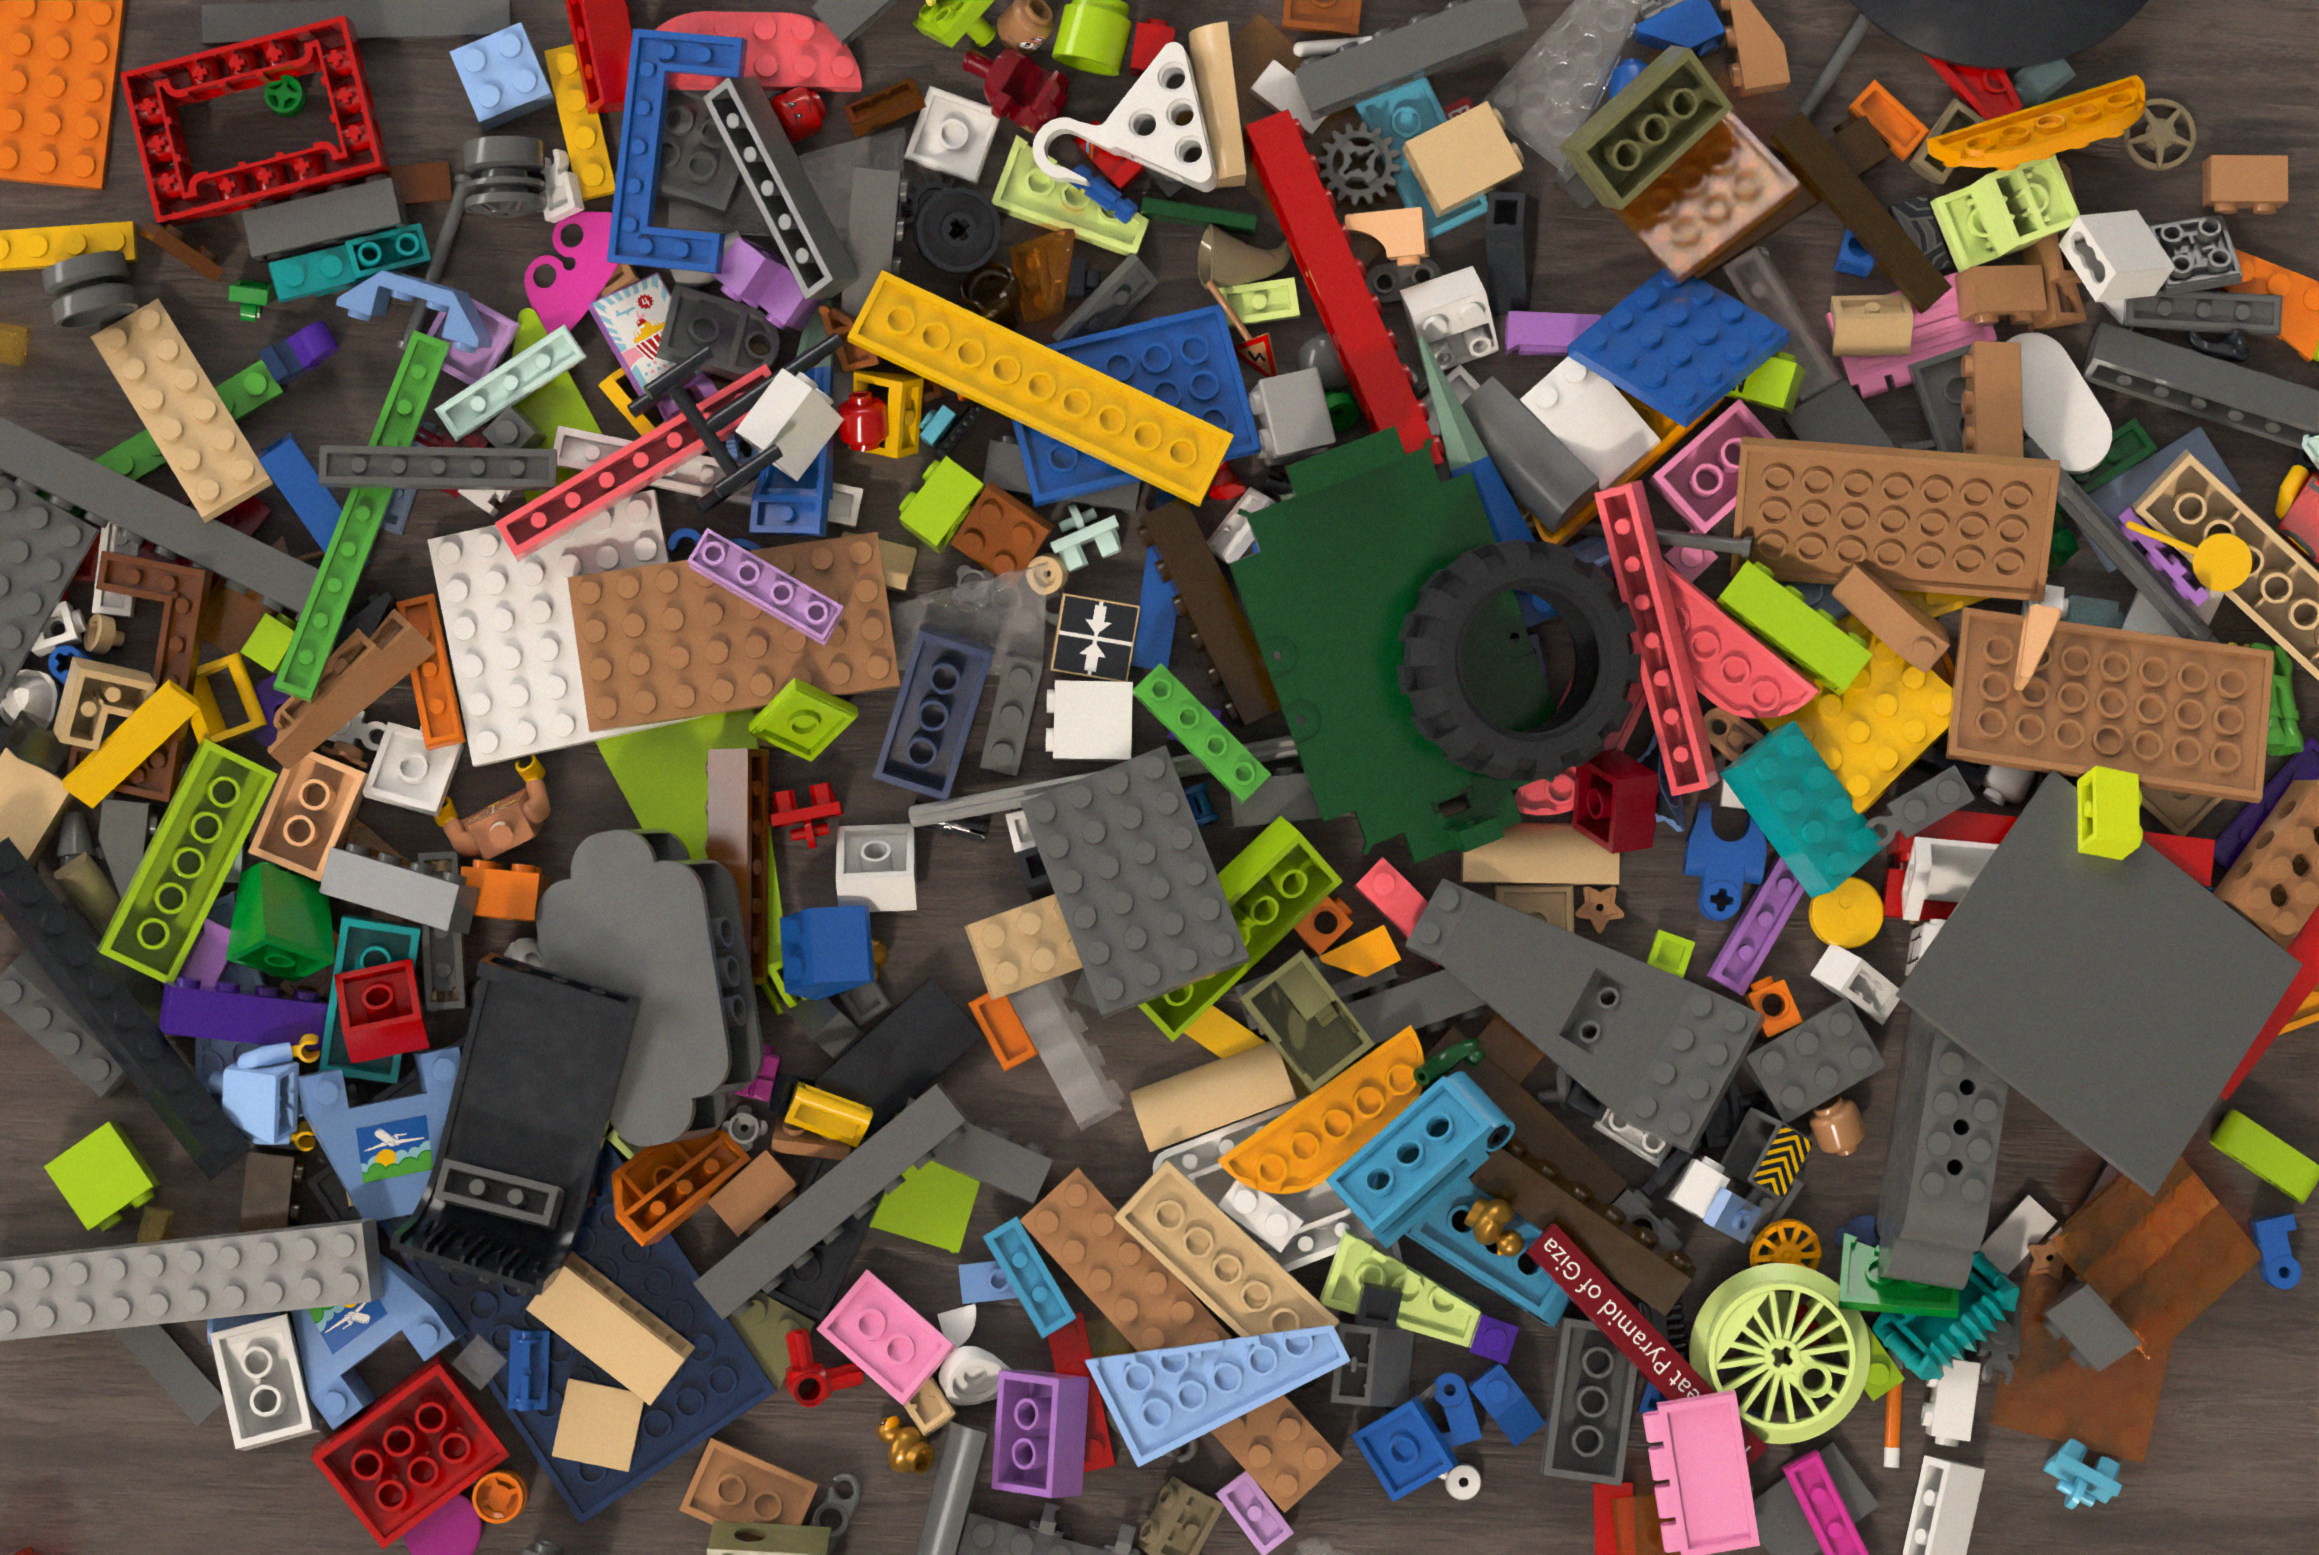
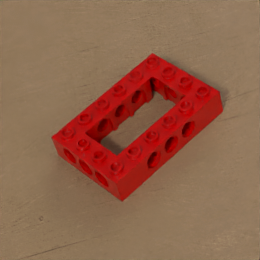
M345 15L120 73L156 223L163 227L168 223L175 228L253 208L252 205L258 202L268 200L276 202L288 199L296 193L315 192L327 189V187L334 184L350 183L372 175L391 172L355 25ZM319 71L323 72L324 77H320L321 84L327 88L333 112L329 116L331 123L337 128L340 145L335 146L326 141L312 143V148L289 154L281 151L275 153L276 157L250 164L242 161L237 163L238 167L215 173L203 171L194 175L178 111L179 107L257 88L267 83L281 81L282 78L280 76L283 75L295 78Z

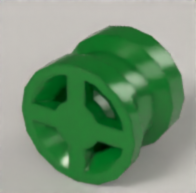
M283 75L280 76L282 78L281 81L266 84L264 98L267 105L277 115L294 117L305 108L307 94L294 77Z

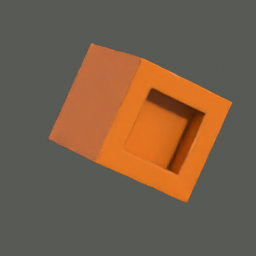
M1327 896L1293 930L1317 956H1320L1353 924L1348 918L1353 912L1338 896L1333 900ZM1328 912L1335 917L1336 928L1332 933L1322 934L1316 930L1314 920L1317 914Z
M1768 976L1750 984L1752 992L1745 994L1744 997L1750 1009L1763 1014L1765 1017V1021L1759 1030L1762 1038H1768L1803 1022L1784 979L1774 982L1772 976ZM1768 994L1776 995L1781 1001V1010L1773 1017L1767 1015L1762 1008V1001Z

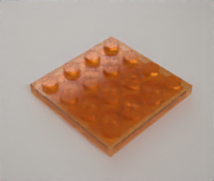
M1730 111L1624 209H1609L1670 275L1681 284L1800 193L1802 188L1801 183Z
M2182 1156L2179 1157L2154 1196L2148 1194L2123 1173H2119L2048 1238L2082 1282L2088 1283L2142 1342L2136 1348L2146 1359H2152L2261 1259L2258 1249Z
M2026 1271L2021 1291L2020 1355L2016 1361L2010 1360L2015 1372L2009 1385H2004V1374L2001 1371L1989 1423L2067 1443L2070 1438L2084 1444L2088 1449L2144 1463L2181 1311L2117 1295L2107 1305L2142 1343L2100 1372L2093 1371L2089 1367L2082 1370L2068 1355L2072 1348L2061 1337L2056 1341L2043 1328L2041 1323L2045 1318L2038 1312L2070 1282Z

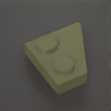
M759 1291L750 1298L755 1304L738 1319H735L732 1314L728 1319L772 1384L780 1388L786 1378V1368L791 1366L785 1337L786 1333L793 1329L803 1328L807 1329L810 1334L817 1321Z

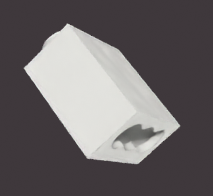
M2137 210L2079 215L2058 244L2095 302L2155 296L2175 268Z
M782 368L735 431L758 453L772 444H776L781 450L783 457L772 465L798 481L844 419L831 407L834 401L817 388L818 385L801 372L795 377Z
M1055 680V689H1047V713H1054V728H1046V751L1053 752V760L1124 762L1131 759L1133 682Z

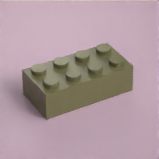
M1670 45L1558 148L1602 206L1622 210L1734 107L1691 48Z

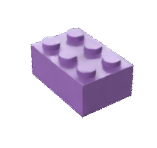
M1032 1369L999 1370L991 1489L1047 1498L1082 1496L1089 1377Z

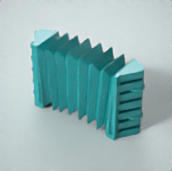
M1978 1250V1252H1974L1967 1284L1959 1293L1958 1318L1883 1312L1873 1325L1872 1332L1883 1342L1886 1348H1889L1905 1363L1907 1369H1911L1921 1380L1938 1379L1940 1381L1944 1377L1943 1365L1954 1369L1952 1357L1965 1361L1963 1348L1977 1352L1976 1339L1987 1342L1986 1330L1997 1332L1994 1319L2006 1321L2003 1309L2012 1312L2016 1310L2015 1307L2020 1289L2008 1278L2006 1273H2002L1986 1258L1985 1253Z

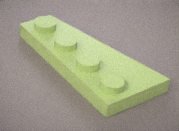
M1016 135L991 201L996 211L1127 257L1131 253L1137 257L1149 224V219L1138 212L1130 222L1123 224L1113 216L1114 211L1107 212L1084 194L1086 190L1083 188L1079 191L1069 182L1061 183L1048 178L1038 167L1033 156V148L1028 145L1027 141ZM1048 155L1049 161L1052 164L1060 166L1057 164V160Z
M1344 1228L1319 1299L1324 1306L1355 1314L1362 1282L1401 1288L1403 1295L1396 1327L1469 1347L1481 1314L1480 1308L1477 1305Z

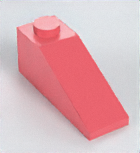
M1383 857L1354 886L1407 939L1410 937L1428 905L1425 898ZM1429 960L1436 968L1440 966L1439 964Z

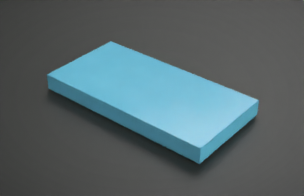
M1427 77L1354 105L1361 122H1366L1367 132L1372 133L1379 126L1382 130L1380 137L1382 140L1389 136L1393 138V144L1389 150H1399L1400 157L1392 161V163L1401 166V173L1391 174V177L1397 181V186L1394 189L1404 209L1422 207L1426 210L1428 240L1487 213L1488 199L1484 194L1437 218L1401 151L1406 141L1448 121ZM1383 156L1381 158V163L1385 169L1386 162Z

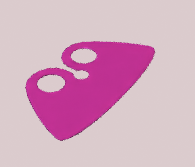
M578 212L556 224L552 236L554 248L564 257H573L575 259L576 265L572 270H566L563 262L551 255L540 256L528 266L524 276L526 293L531 307L537 313L547 335L564 324L571 331L589 310V304L597 299L619 265L607 262L612 213ZM568 224H578L583 230L581 243L575 247L565 246L561 241L563 228ZM543 264L551 265L556 271L555 282L548 288L538 287L533 279L535 270Z

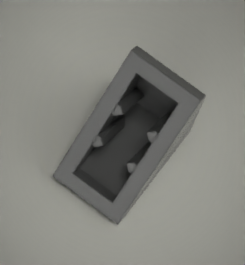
M828 997L817 1001L811 999L804 1001L801 998L798 1001V1005L792 1007L787 1012L834 1060H837L865 1035Z

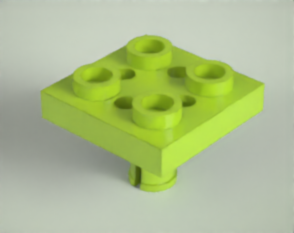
M936 0L932 6H928L925 3L919 10L918 18L912 24L922 34L950 48L965 33L975 41L977 46L984 47L992 41L997 30L981 15L994 0Z

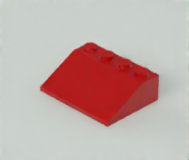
M439 1353L313 1446L311 1459L380 1547L385 1549L509 1457L510 1452L464 1383Z

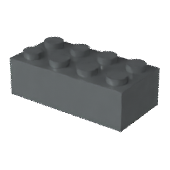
M1561 1316L1540 1472L1546 1476L1622 1486L1637 1369L1589 1319Z

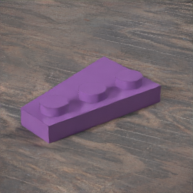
M2131 504L2127 505L2118 514V518L2122 521L2118 526L2120 531L2133 544L2139 540L2148 550L2145 557L2159 572L2165 569L2174 580L2171 583L2172 586L2184 599L2188 600L2191 598L2198 607L2210 598V589L2199 582L2192 568L2170 545L2126 527V523L2132 521L2155 530L2134 511Z

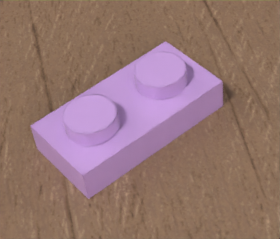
M1246 1470L1215 1492L1261 1555L1268 1554L1294 1534V1531Z

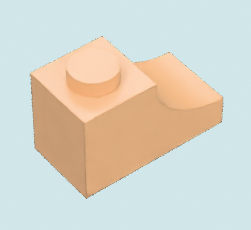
M1422 207L1345 215V225L1350 234H1364L1379 240L1386 249L1387 258L1391 261L1397 260V266L1421 264L1420 258L1430 257L1426 210Z

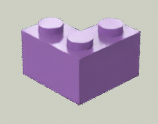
M737 237L723 258L721 274H712V276L723 283L720 289L723 293L737 302L743 300L755 309L760 305L768 312L765 318L782 330L789 326L802 331L824 299L806 300L787 262L773 250Z

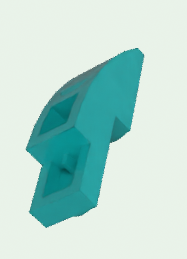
M421 223L348 240L341 246L271 262L268 264L278 303L306 296L315 295V297L353 288L381 271L404 272L430 262L431 257Z

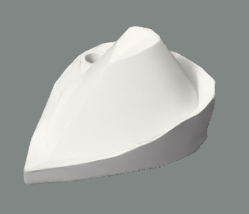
M25 669L18 672L2 700L0 715L7 725L18 731L15 737L16 742L27 756L32 758L54 722L59 709L61 693L59 685L50 674Z
M962 1346L954 1349L941 1365L939 1386L945 1393L946 1398L953 1404L959 1406L980 1404L997 1399L999 1370L1012 1369L994 1354L982 1348Z

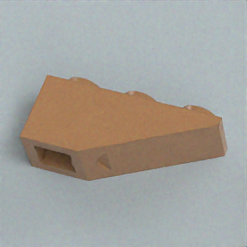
M1717 0L1719 11L1726 12L1728 26H1724V43L1726 49H1732L1734 64L1729 66L1730 78L1733 87L1739 86L1740 97L1786 90L1791 82L1784 43L1751 0Z

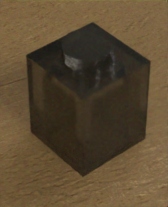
M22 709L2 741L17 759L54 774L60 764L68 757L72 746L59 742L53 731L55 723Z

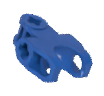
M1700 801L1697 803L1693 823L1685 840L1682 872L1683 875L1701 877L1698 908L1702 915L1715 922L1724 921L1735 915L1739 910L1743 883L1761 885L1764 875L1767 844L1764 833L1750 814H1748L1744 834L1738 841L1727 842L1721 840L1712 829L1711 803ZM1719 891L1722 892V898L1729 902L1720 911L1717 910V904L1710 902V897H1714Z

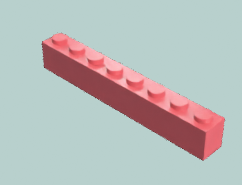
M764 364L696 404L705 419H707L772 373L768 366ZM750 411L716 432L721 442L726 440L730 434L737 433L735 430ZM683 413L495 522V525L519 562L696 458L708 449Z
M1638 480L1603 489L1594 493L1621 600L1628 603L1638 629L1636 632L1630 633L1635 654H1641L1640 674L1671 795L1676 796L1710 788L1719 779L1643 482Z

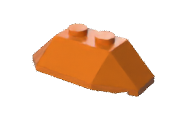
M716 1130L702 1138L646 1146L611 1175L615 1218L642 1247L658 1243L707 1204V1201L728 1184L750 1162L751 1158L725 1130Z

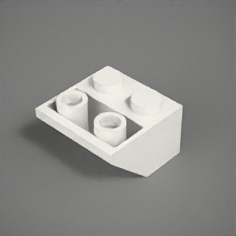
M1473 266L1400 290L1407 322L1422 365L1423 361L1418 345L1419 336L1425 338L1442 371L1500 351L1487 294Z

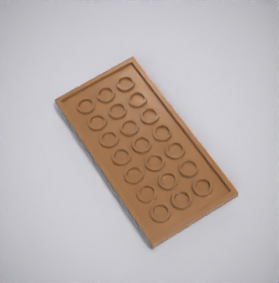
M1741 436L1733 538L1744 539L1745 535L1753 536L1754 545L1751 559H1742V554L1732 553L1730 577H1735L1748 560L1753 565L1758 561L1768 567L1775 574L1773 580L1836 585L1851 566L1856 563L1893 590L2044 602L2060 476V460Z
M878 532L748 551L844 607L845 615L826 647L691 570L687 560L567 577L589 732L593 733L762 708L768 705L794 677L834 696L901 687Z
M1963 607L1961 610L1946 759L2049 773L2054 770L2060 775L2081 778L2097 765L2139 774V787L2258 804L2262 800L2274 651L2058 621L2032 678L2022 691L2015 690L2013 686L2024 615Z

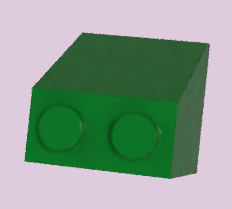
M259 862L241 872L226 960L294 983L333 964L335 951L329 895L319 893L320 883L314 882V879L302 874H291L282 871L277 864L271 862Z

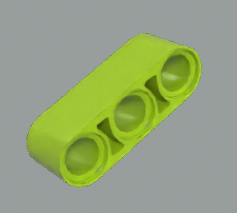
M2231 1108L2208 1141L2218 1150L2302 1204L2305 1203L2319 1181L2318 1164L2251 1119Z

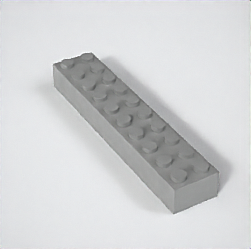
M376 1218L0 1258V1341L372 1302L385 1296Z

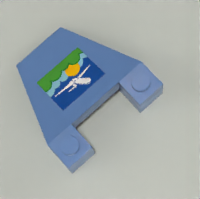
M448 1046L413 1053L420 1093L351 1107L348 1106L341 1069L335 1068L297 1076L303 1115L361 1219L376 1218V1221L413 1214L427 1186L438 1153L461 1060L459 1047Z
M381 1253L384 1297L367 1303L291 1310L309 1397L332 1430L345 1424L377 1400L354 1367L403 1331L424 1361L438 1355L468 1332L445 1299Z

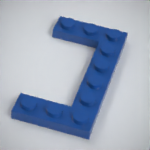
M633 29L607 262L721 274L725 235L653 227L671 73L743 79L748 40L737 37Z

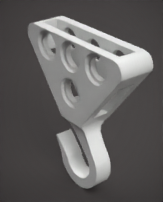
M1177 42L1167 43L1102 125L1095 126L1067 117L1056 118L1042 126L1033 142V156L1038 167L1048 178L1061 183L1072 182L1090 186L1086 178L1065 167L1056 166L1049 161L1048 148L1051 142L1062 134L1078 136L1115 156L1128 158L1202 192L1213 190L1218 182L1191 60L1183 46ZM1175 75L1185 76V81L1181 87L1177 89L1167 88L1171 77ZM1185 111L1194 113L1193 119L1189 124L1184 126L1176 125V119L1180 113ZM1147 121L1156 122L1155 130L1147 136L1138 134L1139 128L1143 123ZM1192 148L1202 149V155L1197 161L1192 163L1184 161V156L1188 150Z

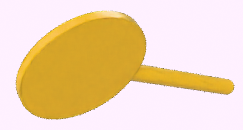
M2128 521L2126 523V527L2193 554L2192 566L2194 574L2199 582L2210 590L2219 592L2233 590L2244 583L2251 572L2252 555L2250 549L2243 540L2235 535L2228 533L2214 534L2205 538L2198 547H2194L2135 522Z

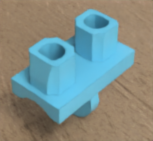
M2070 1438L2054 1456L2046 1461L2043 1471L2060 1479L2056 1489L2067 1494L2064 1506L2073 1510L2081 1502L2092 1507L2095 1499L2105 1504L2112 1496H2118L2122 1487L2117 1482L2121 1465L2108 1457L2101 1456L2097 1459L2093 1469L2086 1466L2082 1461L2088 1448L2077 1440Z

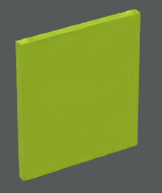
M929 1161L919 1170L912 1165L901 1174L906 1181L889 1195L885 1194L870 1228L874 1227L947 1249L951 1253H959L980 1182L933 1161Z

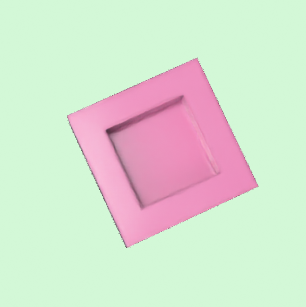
M1674 546L1662 558L1692 583L1718 556L1709 550Z

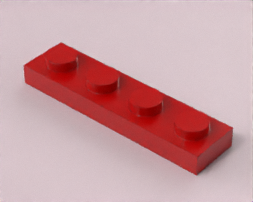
M1083 1311L1074 1313L1076 1319L1049 1334L1048 1340L1055 1373L1089 1377L1084 1473L1112 1467L1116 1464L1100 1390L1085 1362V1359L1093 1357Z

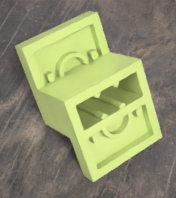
M2055 154L2049 159H2035L2020 163L2016 169L2010 171L1997 170L1986 174L1972 185L1938 197L1930 202L1958 273L1972 266H1981L2022 251L2044 237L2069 229L2077 216L2080 215Z

